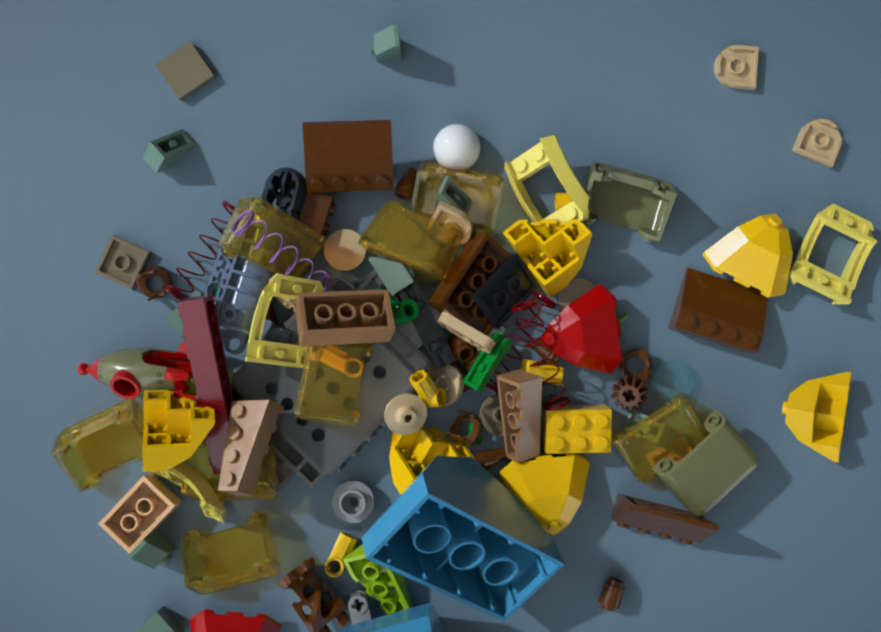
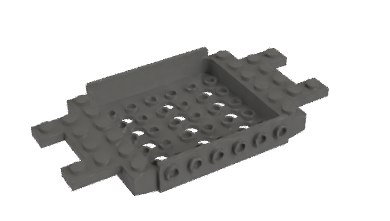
M374 271L356 288L340 273L333 280L328 292L377 290L384 283L377 272ZM393 295L394 299L401 302L395 295ZM430 305L429 307L437 321L441 313ZM295 312L290 318L287 317L279 326L280 328L292 331V338L289 344L297 345L299 335ZM412 321L403 324L394 323L395 332L390 342L354 344L351 348H346L343 344L333 345L358 358V354L363 350L370 353L371 358L369 362L364 363V372L358 377H348L345 373L320 361L327 345L314 346L310 357V369L246 362L245 364L242 363L234 371L235 374L230 378L233 381L231 388L234 401L271 400L281 405L284 398H290L294 402L291 410L283 409L282 414L278 415L275 423L277 424L276 431L272 433L268 446H270L268 454L263 457L261 466L267 473L258 481L255 492L266 503L295 474L311 489L325 474L329 477L334 472L338 474L347 465L344 461L349 456L354 458L362 450L359 446L364 441L369 443L377 434L374 430L379 425L382 427L386 425L384 412L392 398L400 394L410 393L415 395L417 393L409 381L410 376L417 370L424 369L426 372L433 365V362L418 349L423 343ZM352 361L349 363L348 369L351 373L356 374L360 366L356 361ZM317 366L322 367L324 370V376L321 379H315L312 375V370ZM376 366H383L386 369V375L381 379L374 376L373 371ZM271 382L278 386V392L275 395H269L266 391V386ZM330 382H337L340 386V391L335 395L328 392L327 387ZM346 397H352L355 400V407L351 410L343 406V401ZM300 413H305L309 416V423L305 426L297 422V417ZM317 428L322 429L325 433V437L321 441H316L312 436L313 431Z

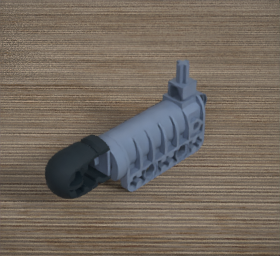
M279 168L271 173L260 198L262 203L258 205L252 222L257 220H264L266 222L267 232L265 237L273 233L281 234L283 238L282 248H284L290 228H296L298 215L302 211L307 195L306 179L302 173L292 168ZM275 199L277 200L276 206L286 208L291 203L287 209L288 214L286 218H283V215L274 212L273 215L269 214L272 212V205ZM235 219L227 226L204 296L212 295L213 288L219 286L214 303L219 328L227 331L223 345L227 352L237 355L241 354L246 347L260 295L267 286L269 279L275 274L282 251L275 261L270 263V259L280 248L281 237L279 235H272L263 240L259 248L254 250L255 245L264 235L265 224L263 222H256L250 225L240 237L236 235L235 238L234 233H232ZM242 220L238 226L242 227L246 221ZM233 245L230 256H228L226 249L228 246ZM223 258H226L228 260L227 265ZM226 265L221 282L216 281L217 278L220 280L222 273L219 272L220 268L224 269ZM265 319L261 340L271 341L273 339L289 344L292 338V331L276 327V323ZM234 338L240 340V346L237 350H231L229 347L230 341Z

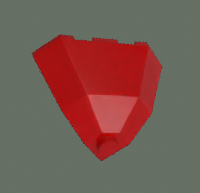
M603 284L597 285L569 304L550 322L547 327V333L541 338L542 342L552 346L555 355L575 366L609 374L613 373L624 358L623 349H620L619 345L621 333L619 320H616L615 307H617L616 297Z
M204 609L190 618L192 632H279L282 624L266 614H257L256 617H244L243 612L227 611L226 615L215 614L214 610Z

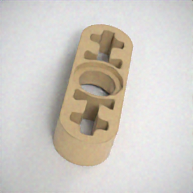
M442 312L436 321L442 328L490 354L496 345L490 337L446 312Z

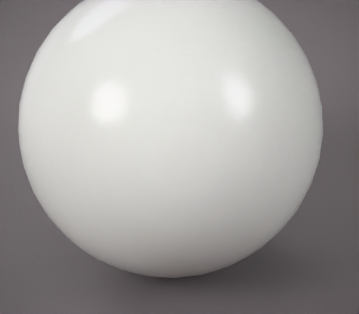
M452 124L444 127L437 134L433 144L434 156L437 162L443 168L452 172H461L471 168L478 160L481 150L477 134L471 128L462 124Z

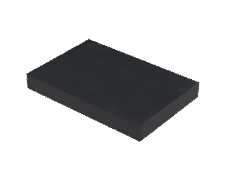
M513 253L471 298L493 327L499 329L514 313L511 311V307L526 301L540 285L519 255Z

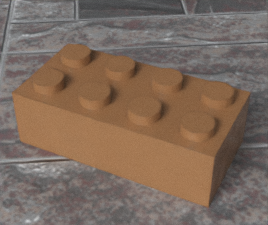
M388 289L298 293L295 312L300 347L390 342L395 332Z

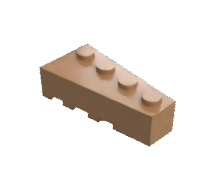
M520 369L496 375L507 458L518 463L539 456L542 377Z

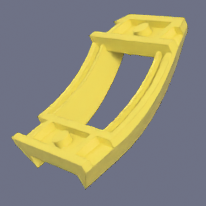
M557 135L539 138L540 143L513 161H505L504 169L511 186L532 222H540V220L557 219L558 222H569L570 219H579L581 222L589 219L590 209H588V203L591 198L590 194H587L575 176L564 151L560 149ZM551 164L556 176L573 201L543 219L531 201L522 181Z
M832 204L819 212L799 248L790 274L792 284L794 285L798 282L833 299L832 304H850L852 301L850 299L852 291L856 287L864 263L873 246L877 243V240L872 235L874 231L872 222L836 204ZM824 225L858 241L841 277L808 262L815 241Z
M276 274L260 295L250 329L245 361L310 369V357L314 346L300 347L299 338L297 345L261 340L272 297L296 300L298 293L323 292L324 288L321 281Z
M183 461L169 470L154 473L155 476L164 477L192 494L200 502V507L205 517H211L222 523L225 522L228 514L223 506L224 503L218 500L208 481L191 464Z

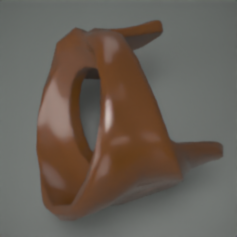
M162 266L149 267L135 278L140 291L149 297L147 301H151L154 298L161 299L167 293L163 287L158 292L150 291L146 287V280L149 276H159L163 281V286L165 284L171 285V278L167 270Z
M631 350L623 355L624 358L619 364L622 376L629 375L630 380L637 376V382H645L651 379L653 366L647 350ZM632 357H639L644 362V369L639 374H632L627 369V362Z
M458 409L457 412L461 416L456 418L450 431H446L449 438L454 439L464 447L473 446L478 442L481 435V423L473 413L467 414ZM466 420L472 421L473 431L467 436H461L459 433L461 423Z

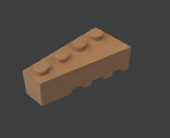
M271 400L232 401L218 491L231 495L253 496L263 468L261 466L263 457L268 454L270 448L268 443L272 433L276 431L277 424L275 423L278 415L282 414L284 406Z

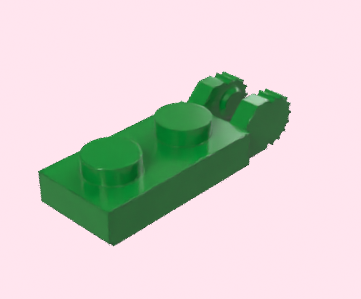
M493 334L491 339L496 345L491 353L481 351L463 380V383L479 393H482L503 359V355L508 354L512 346V341L508 338L503 339L501 334Z

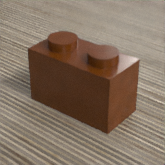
M307 193L295 230L298 233L323 240V237L327 236L330 230V224H328L330 215L334 216L337 204L334 203L335 199L322 193Z

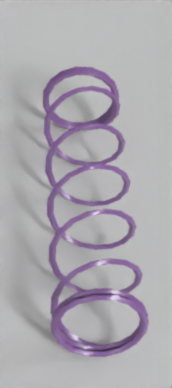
M252 210L243 212L236 219L232 226V233L237 235V237H240L250 225L256 222H263L265 224L264 235L255 245L254 250H257L263 240L272 235H279L281 237L280 248L269 261L270 263L275 261L281 251L287 248H294L296 250V260L286 270L285 275H289L298 262L308 260L312 264V270L305 279H310L313 274L322 272L325 276H322L318 281L322 282L327 279L323 292L329 291L333 278L322 270L313 272L314 265L311 259L298 260V249L295 246L282 248L283 238L281 234L273 233L265 237L267 224L264 220L252 222L254 218ZM250 214L246 223L239 230L235 231L242 219Z

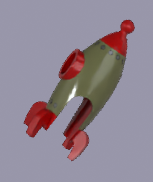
M186 341L179 345L177 352L154 348L124 349L104 355L95 360L90 366L86 363H81L77 367V372L80 375H87L89 373L94 379L110 387L113 393L123 399H135L139 394H144V390H169L174 392V397L176 398L186 397L196 401V395L185 394L186 390H190L185 380H190L192 373L191 363L187 358L188 348Z

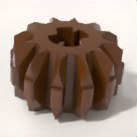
M625 375V381L618 378L617 384L612 386L615 392L611 394V397L616 399L614 404L616 406L623 404V411L628 406L630 411L633 412L635 406L641 409L643 406L642 402H647L648 398L645 395L648 394V389L643 388L645 385L644 381L637 383V376L630 380L629 375ZM628 390L633 391L631 397L627 396Z

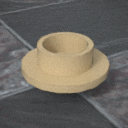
M410 393L400 394L392 398L384 412V419L388 428L395 434L408 435L418 431L427 418V407L423 400L417 395Z

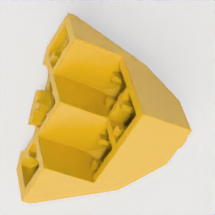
M776 213L760 215L738 226L702 254L715 272L721 275L725 272L734 277L733 281L747 288L753 286L761 291L760 294L767 298L781 296L786 293L793 251L788 228Z
M557 219L540 220V222L518 220L502 232L515 253L519 255L540 287L550 298L567 287L581 269L592 238V232L579 219H570L569 222H558Z
M843 372L807 380L790 392L788 402L784 401L782 406V414H786L785 424L797 440L837 463L839 462L842 447L843 428L845 426L852 372Z
M144 390L143 472L150 471L156 473L166 471L191 458L215 425L214 409L208 406L204 408L198 407L196 401L186 397L176 398L174 397V392L169 390Z
M423 425L418 431L408 435L392 432L389 460L393 483L399 494L416 479L436 456L473 458L474 456L467 447L445 438L446 433L433 426L428 428Z
M565 453V456L554 458L552 455L537 456L535 460L517 463L512 460L499 474L508 490L517 497L524 508L535 517L546 532L555 536L570 524L582 503L590 461L577 453Z

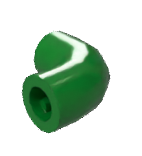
M383 285L377 290H386L387 288ZM389 293L394 323H408L418 317L419 307L414 300L405 299L399 302Z

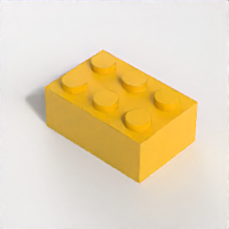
M606 404L567 405L558 410L545 411L542 406L543 450L546 454L611 452L612 409Z

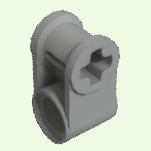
M361 589L354 590L350 594L348 602L351 625L374 619L367 593ZM355 599H359V602H362V604L358 605Z

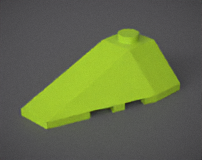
M363 544L343 558V562L356 583L359 581L366 588L365 592L369 596H373L380 603V608L387 615L413 608L404 576L367 560Z

